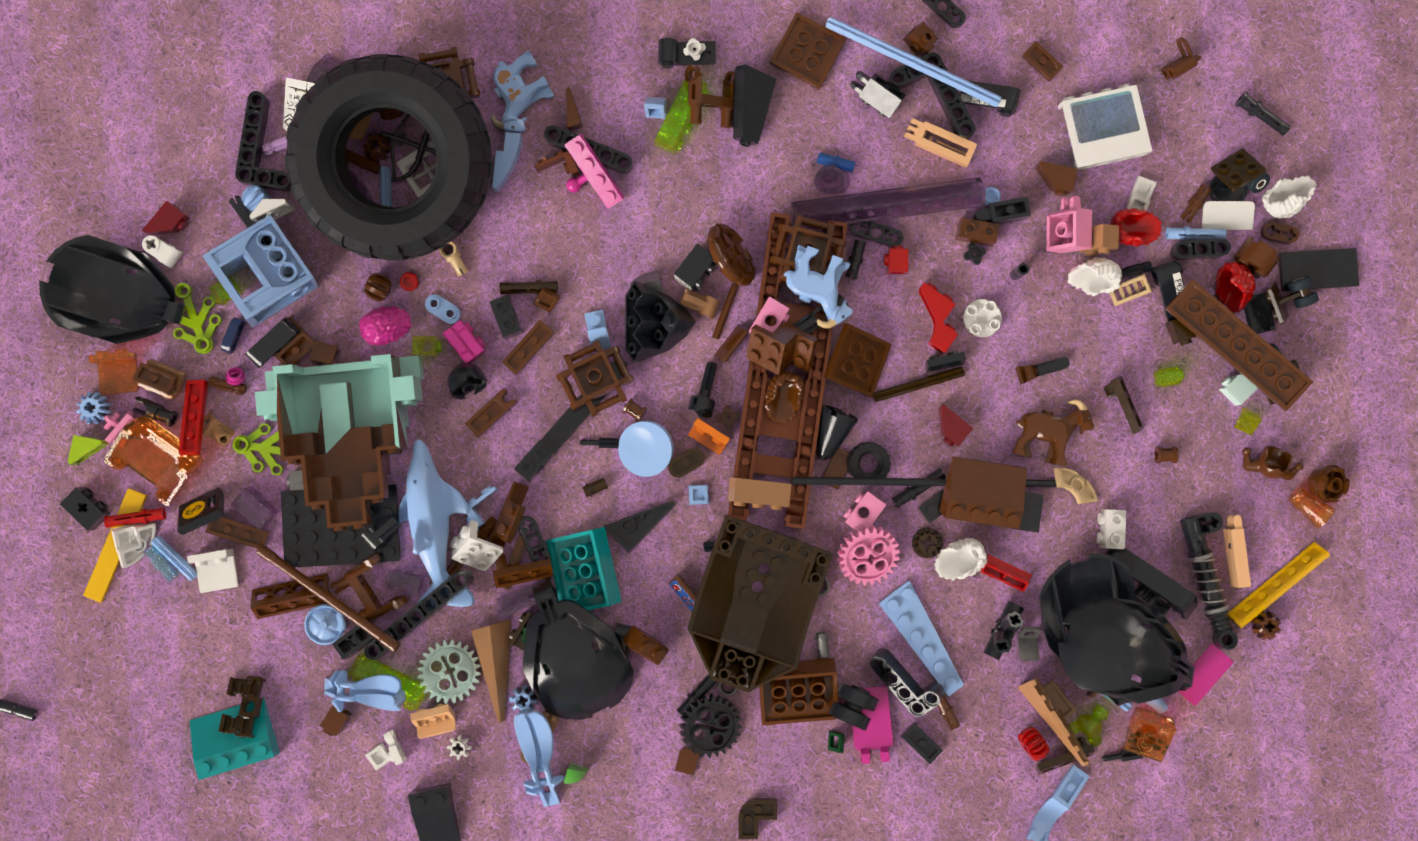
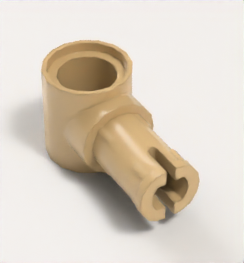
M451 241L448 244H451L454 248L452 254H445L444 247L440 248L439 252L448 263L450 262L457 276L460 277L463 275L461 270L464 274L469 270L460 258L461 254L458 251L457 245Z

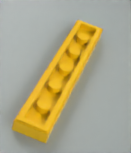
M128 488L117 515L141 511L148 495ZM111 530L83 596L100 603L104 601L120 563Z
M1313 542L1229 611L1228 618L1242 629L1330 556L1329 552L1316 542Z

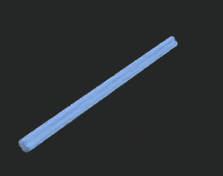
M829 17L827 20V28L992 106L997 107L1001 101V96L833 17Z

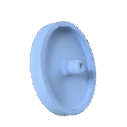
M639 421L624 430L619 439L618 452L623 465L630 472L638 476L650 477L659 474L668 467L673 458L674 446L670 434L663 426L653 421Z

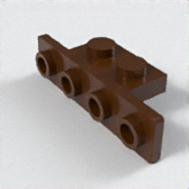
M513 482L488 542L503 548L506 542L511 544L526 507L522 506V503L529 489L528 486Z

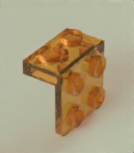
M116 349L115 353L96 351V355H89V363L98 365L99 389L102 395L137 392L139 390L138 383L132 380L138 368L136 353L128 352L127 349Z

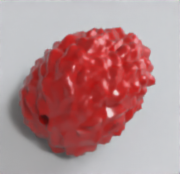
M1126 208L1118 210L1110 221V225L1119 226V242L1121 244L1138 247L1143 244L1148 245L1154 240H1158V237L1161 236L1162 221L1158 220L1157 216H1153V212L1148 213L1145 209Z
M1232 261L1231 263H1225L1217 271L1218 274L1215 281L1217 289L1215 294L1219 296L1218 300H1222V303L1234 314L1245 308L1248 301L1252 299L1256 282L1254 275L1248 267Z

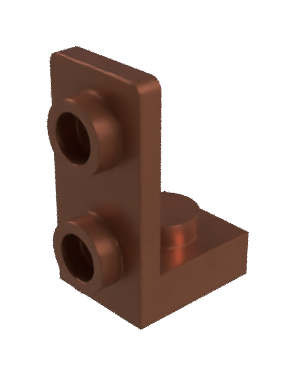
M565 150L557 152L550 159L543 158L537 162L538 164L534 165L536 171L540 172L566 161L563 163L566 173H571L572 177L580 175L571 154Z

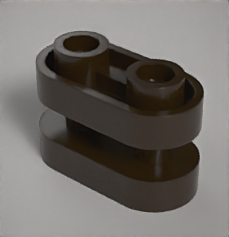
M698 448L686 451L669 463L668 470L670 474L677 478L685 476L703 464L704 454Z

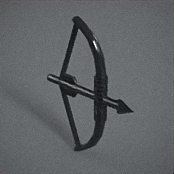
M410 114L406 115L392 134L385 131L381 132L382 136L391 140V182L409 178L419 167L424 156L423 154H425L424 151L433 153V156H436V150L427 146L430 134L426 128L424 134H422L420 144L406 139L405 134L398 132L410 117ZM394 144L398 146L407 144L418 148L415 162L411 169L403 176L395 178Z

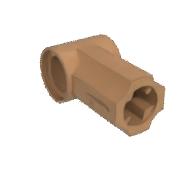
M685 289L679 304L697 311L699 315L703 314L708 316L709 319H714L720 301L713 297L703 296Z

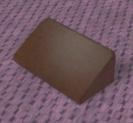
M736 326L715 353V356L723 363H726L746 338L748 331Z

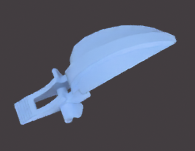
M336 670L330 678H325L324 694L333 698L331 702L338 712H342L344 701H356L378 709L400 711L401 704L406 700V692L402 690L401 680L393 675L378 674L356 682L347 681V670ZM345 688H350V693H345Z
M520 710L514 716V727L520 748L530 766L532 776L531 780L524 781L526 793L533 796L539 794L544 807L560 804L555 786L565 780V776L553 777L550 761L553 755L554 739L549 722L538 711ZM539 772H545L546 778L541 779ZM548 785L550 791L544 792L543 786Z

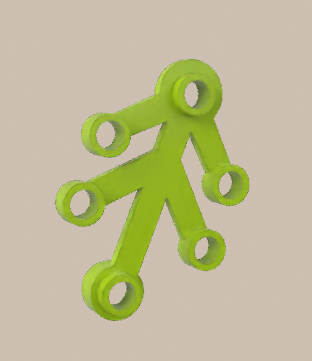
M179 283L175 287V294L183 298L190 317L189 319L183 316L181 324L194 329L196 337L186 333L183 328H176L173 331V335L177 339H183L194 344V349L198 353L208 354L214 346L211 338L217 326L222 323V318L216 314L211 315L209 318L210 324L205 333L202 326L210 309L216 305V301L212 297H205L203 299V306L197 315L191 298L193 293L192 287L186 283ZM184 288L188 289V293L186 295H183L182 290ZM208 299L212 300V304L210 306H207L206 304ZM214 317H218L219 319L218 323L216 324L213 323ZM179 330L183 332L181 337L177 336V331ZM203 341H206L207 346L205 348L201 347V343Z
M262 423L250 435H239L234 439V451L246 456L254 472H262L265 465L257 460L252 450L260 452L271 468L273 475L279 476L283 473L282 465H278L270 454L280 455V447L272 446L279 441L278 431L260 444L253 443L260 436L268 435L271 432L269 424ZM266 425L268 431L264 433L262 427ZM242 441L246 443L245 448L240 447ZM257 463L261 464L260 470H256L255 465ZM276 466L280 468L279 473L274 472Z

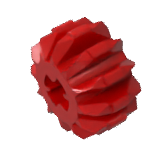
M1030 726L1018 734V741L1032 760L1038 761L1043 759L1049 753L1047 742L1036 728Z

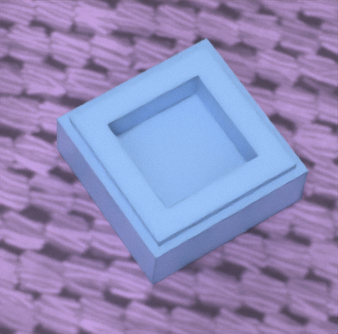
M708 485L689 486L690 505L709 504Z

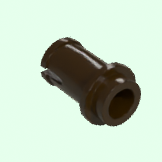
M603 477L590 484L585 483V486H583L586 497H593L594 494L608 489Z

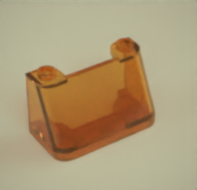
M140 416L121 429L103 461L116 470H122L127 466L159 488L155 496L160 503L168 507L203 463V458L201 455H179L180 440L152 419Z

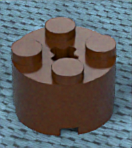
M1248 236L1234 255L1233 262L1236 261L1248 267L1257 279L1268 277L1280 260L1281 255L1276 256L1278 252L1261 240L1257 243L1253 242L1254 238Z

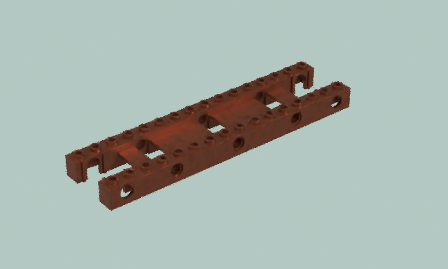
M771 212L756 318L769 297L778 301L780 284H787L785 281H781L784 266L773 264L769 261L774 254L779 235V224L791 226L790 215ZM829 220L828 223H836L832 237L845 240L848 223ZM786 239L784 242L781 258H784L785 251H787L788 244H786ZM830 244L824 269H828L836 246ZM843 248V251H842V254H841V258H842V259H843L844 248ZM779 302L789 308L787 313L790 316L786 323L790 325L822 306L818 302H816L815 307ZM818 312L815 314L817 320H825L822 313ZM767 317L765 323L768 326H774L776 320L773 317ZM819 327L810 333V335L818 338L812 367L805 374V397L801 403L800 410L796 411L797 416H793L792 420L787 421L786 424L771 421L764 406L766 404L765 394L772 378H767L768 369L752 361L749 362L733 478L753 480V473L791 478L790 484H792V477H812L826 381L824 376L828 366L833 327L827 329ZM764 435L796 440L794 459L756 454L758 436ZM791 485L790 504L786 508L785 517H783V520H785L784 526L805 529L811 485ZM729 501L728 515L747 521V515H750V512H748L749 503H746L745 507L734 506V502Z

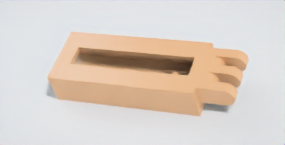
M911 119L910 123L915 125L916 128L909 125L907 130L913 134L905 132V138L914 141V145L965 168L968 166L976 149V143L926 121L923 123L916 119ZM929 131L963 146L968 151L965 153L938 140L934 143L931 141L932 136L927 140L924 138L926 132Z
M1228 515V529H1223L1230 586L1236 588L1251 587L1242 519L1239 515Z

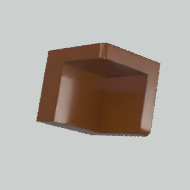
M314 341L309 359L316 365L321 366L322 363L332 365L335 355L340 354L341 350L337 346Z

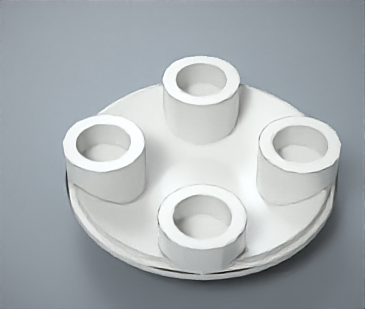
M978 299L967 306L963 315V321L966 329L971 334L978 337H987L994 334L1000 328L1002 314L994 301Z

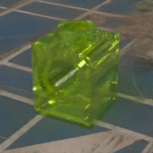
M228 276L239 294L243 295L234 278ZM220 281L208 287L211 292L210 297L215 304L224 306L231 299Z
M412 336L413 356L439 357V352H442V341H439L438 337ZM426 342H431V350L425 352L424 344Z

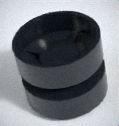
M841 682L837 695L845 700V703L833 701L828 714L866 731L871 718L862 711L863 709L875 711L879 699L870 695L871 692L853 684L849 686Z

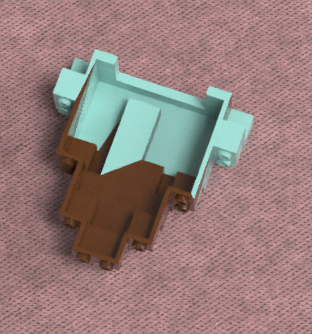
M392 354L371 356V361L305 368L292 364L272 366L273 371L265 372L267 391L255 392L257 416L264 417V420H277L281 461H288V465L302 466L305 506H312V510L324 509L325 505L327 528L334 527V531L346 530V526L352 525L354 529L366 528V524L372 523L369 500H371L372 504L382 503L383 498H389L387 475H391L389 454H403L402 450H408L406 427H409L407 406H417V402L423 401L421 380H424L422 357L409 356L399 358Z

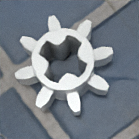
M460 734L457 740L453 737L450 739L453 743L447 746V749L451 750L450 757L454 755L459 760L461 755L464 757L469 755L466 751L472 748L467 743L469 738L464 740ZM458 743H460V747H463L461 751L455 748Z

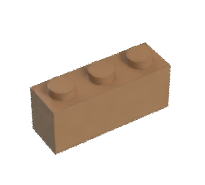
M730 477L728 501H733L734 506L745 507L746 503H752L754 508H764V505H771V509L782 510V507H789L792 484Z

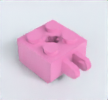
M1072 196L1071 199L1068 197L1063 198L1060 211L1049 213L1047 216V251L1067 253L1092 249V210L1081 208L1079 196Z

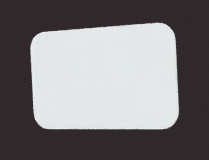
M1208 201L1203 206L1202 229L1253 230L1255 205L1251 201Z

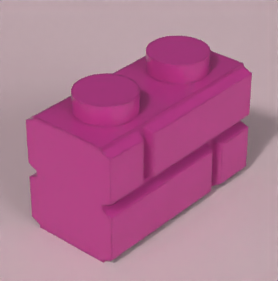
M459 320L446 330L443 335L466 364H471L486 352L484 349L486 344L479 336L476 338L473 335L474 329L468 321L464 323L462 320Z

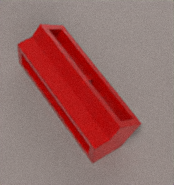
M989 554L986 555L987 564L984 568H981L980 572L1022 592L1026 590L1032 574Z

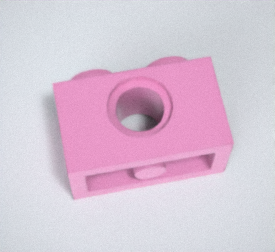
M769 297L751 328L756 324L770 332H774L781 323L783 324L788 320L790 316L787 313L789 308ZM773 317L776 320V324L768 326L765 323V319Z
M865 491V493L860 492L855 499L857 504L853 509L849 508L843 516L846 519L843 522L855 531L856 528L863 531L864 525L869 529L886 504L868 491ZM861 507H866L868 510V514L864 518H861L858 514V510Z

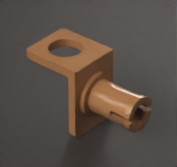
M209 412L204 418L203 435L222 446L227 445L235 431L217 420Z

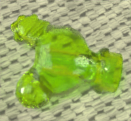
M1098 704L1092 707L1093 712L1091 714H1081L1075 721L1069 724L1074 734L1079 732L1085 734L1089 744H1092L1093 747H1097L1102 743L1101 733L1103 728L1101 721L1107 720L1110 714Z

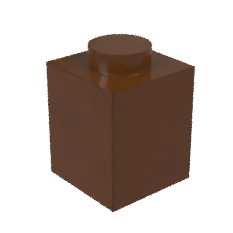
M333 705L319 726L323 728V732L327 735L337 736L343 730L352 713L343 708L342 712H338Z

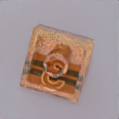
M1135 706L1127 728L1124 750L1162 762L1176 732L1174 719Z

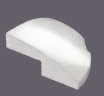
M149 522L148 524L136 523L111 529L117 555L123 569L133 565L145 555L143 551L147 547L146 542L149 537V545H152L151 541L155 537L156 530L155 522Z

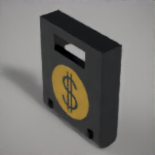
M220 488L214 489L181 504L178 511L177 532L184 535L224 517V494ZM210 502H212V503L214 504V506L211 507V508H210Z

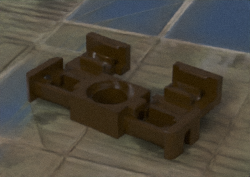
M248 676L246 679L230 677L226 694L231 697H236V694L241 695L239 716L231 718V715L222 714L219 732L235 734L240 738L255 737L252 732L255 718L260 716L263 701L260 698L263 681L266 682L265 678L261 676ZM254 702L255 707L253 711L247 712V705Z

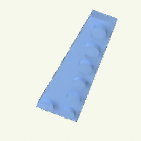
M908 580L881 600L879 605L935 680L943 686L945 693L949 697L964 684L911 582Z

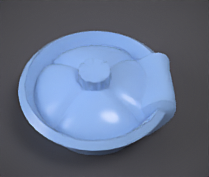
M321 604L312 608L304 622L307 636L313 642L320 645L334 643L342 636L344 630L347 629L344 616L329 604Z

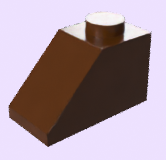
M1043 161L1036 165V170L1049 190L1055 192V195L1066 196L1073 192L1078 169Z

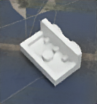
M1101 509V513H1098L1097 522L1100 525V532L1097 533V543L1100 544V548L1125 549L1126 511Z

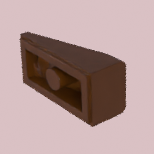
M568 87L566 88L568 131L581 128L583 125L572 91Z

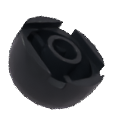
M461 363L456 365L450 372L447 384L452 397L463 400L466 399L465 395L474 390V395L483 391L487 385L485 382L487 379L482 370L476 365Z

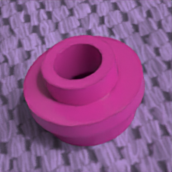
M233 367L227 371L225 378L227 383L239 385L245 381L246 376L242 369Z

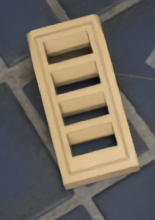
M1145 274L1120 284L1118 290L1122 300H1116L1117 295L1115 291L1110 292V296L1114 306H1117L1152 291ZM1139 280L1144 289V291L1141 292L1137 284V281ZM1133 283L1137 294L1133 295L1129 284ZM1126 286V289L1129 294V297L1127 298L1122 289V287Z

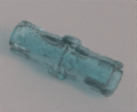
M153 545L145 550L144 554L154 564V569L158 570L168 583L179 575L168 563L169 560L166 557L164 558Z

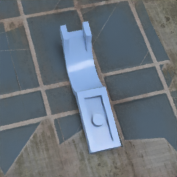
M1071 765L1051 797L1045 801L1033 818L1026 839L1049 841V833L1054 823L1065 811L1069 810L1090 776L1075 765Z

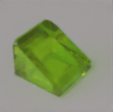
M1243 407L1234 428L1252 436L1262 421L1261 415Z

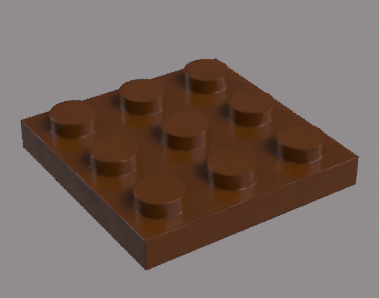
M796 12L771 58L770 64L820 90L847 38Z
M844 323L824 378L872 398L892 344L855 326Z

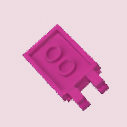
M887 685L865 687L863 689L871 692L870 695L878 698L879 702L875 711L865 709L862 711L871 718L866 731L852 726L854 748L860 751L862 764L870 763L869 750L879 749L880 760L882 762H889L888 748H892L893 737Z

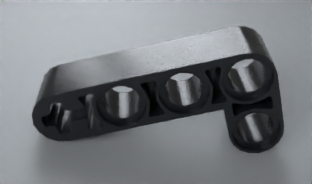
M878 649L870 661V665L875 673L912 715L921 717L939 705L945 692L943 686L939 683H931L922 689L888 649Z

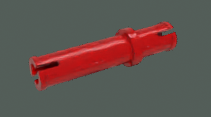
M163 507L152 510L141 509L139 512L105 516L104 525L106 528L136 523L148 524L150 521L165 520L167 514Z

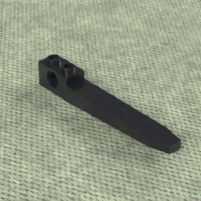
M613 361L610 365L617 379L620 380L622 375L615 361ZM582 394L577 398L578 400L583 398ZM608 394L593 400V405L601 403ZM587 404L576 410H572L569 407L544 437L534 445L514 468L528 482H531L591 414Z

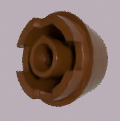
M1328 465L1312 471L1308 479V487L1311 493L1323 502H1339L1338 499L1342 494H1347L1350 480L1346 478L1344 469L1337 465Z

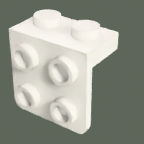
M471 520L466 526L462 527L459 535L452 539L450 545L452 548L451 559L478 570L486 571L503 553V547L477 538L478 522Z

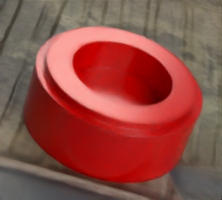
M406 272L400 277V286L405 291H414L419 286V278L412 272Z

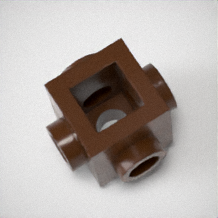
M923 21L915 26L903 40L910 50L919 56L922 53L928 54L935 47L933 44L938 38L933 30Z

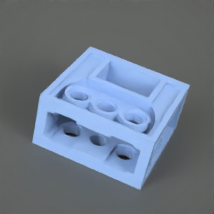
M268 215L202 255L252 328L318 287L314 277L271 215ZM265 236L271 240V244L268 246L266 243L264 245L261 243L262 238ZM249 265L263 287L243 299L228 276Z

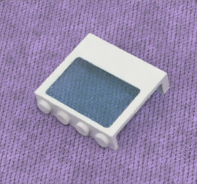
M1124 84L1115 90L1106 88L1100 90V93L1097 94L1088 92L1082 94L1079 98H1074V96L1066 97L1058 105L1059 109H1063L1075 158V162L1072 164L1073 168L1078 170L1146 156L1152 152L1137 85L1130 86L1129 84Z

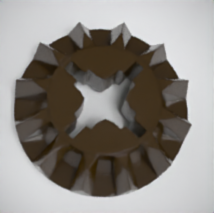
M922 528L912 538L913 550L922 558H933L940 553L943 547L942 537L938 531L932 528ZM929 537L930 541L935 545L929 546L926 551V546L920 543V541L927 540Z

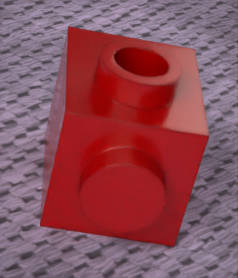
M892 246V249H889L887 254H884L883 263L887 265V274L908 273V249H903V246Z

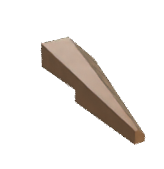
M511 619L471 630L498 723L505 721L509 667L508 644L510 643L508 638L511 630Z
M1038 677L1019 685L1017 688L1082 766L1090 764L1061 709L1056 711Z

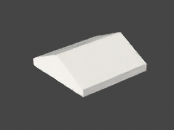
M262 199L251 213L250 218L258 222L271 215L275 220L296 210V207L285 199Z

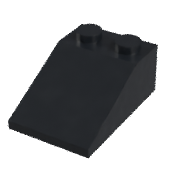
M450 783L412 790L408 794L411 814L420 841H461Z

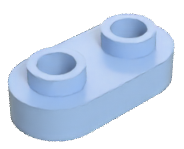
M433 294L426 299V309L444 322L455 324L460 320V309L441 296ZM433 301L438 302L436 307H432ZM449 311L454 312V315L452 317H448L447 314Z

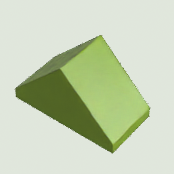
M73 435L68 458L69 465L80 464L109 445V443L101 439Z

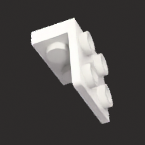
M233 549L187 556L188 564L195 563L200 593L239 586Z

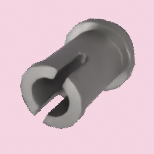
M818 632L816 637H814V640L817 641L818 657L830 656L828 644L830 636L827 635V632Z

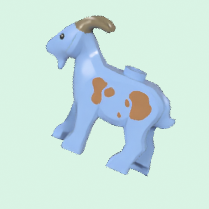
M529 51L517 58L511 65L507 66L504 62H498L499 66L494 71L493 80L497 86L494 90L499 99L504 98L506 102L501 122L496 120L494 114L491 115L494 127L500 131L509 133L525 132L524 123L527 118L518 119L517 117L533 103L543 98L551 99L555 97L544 76L529 85H525L520 74L523 68L537 66Z

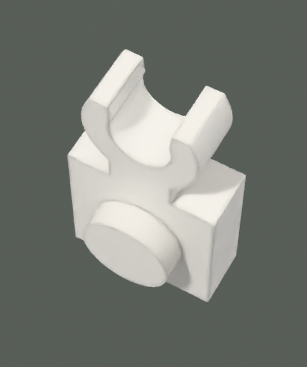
M392 729L383 734L389 745L388 756L390 760L395 762V765H398L407 758Z

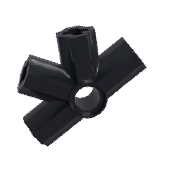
M1009 600L1007 601L1000 618L995 621L997 624L991 630L992 635L983 653L1000 660L1002 653L1010 651L1015 632L1023 624L1021 618L1024 610L1023 607Z

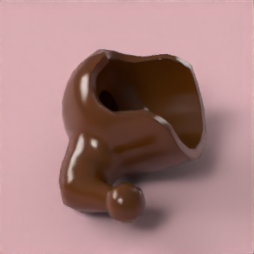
M1265 446L1256 460H1251L1250 448L1245 447L1242 450L1244 454V470L1261 472L1270 479L1292 480L1297 472L1304 468L1303 464L1298 462L1294 468L1290 469L1293 456L1287 451L1274 446Z

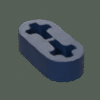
M236 317L232 318L222 340L221 351L229 354L234 352L245 325L244 320Z

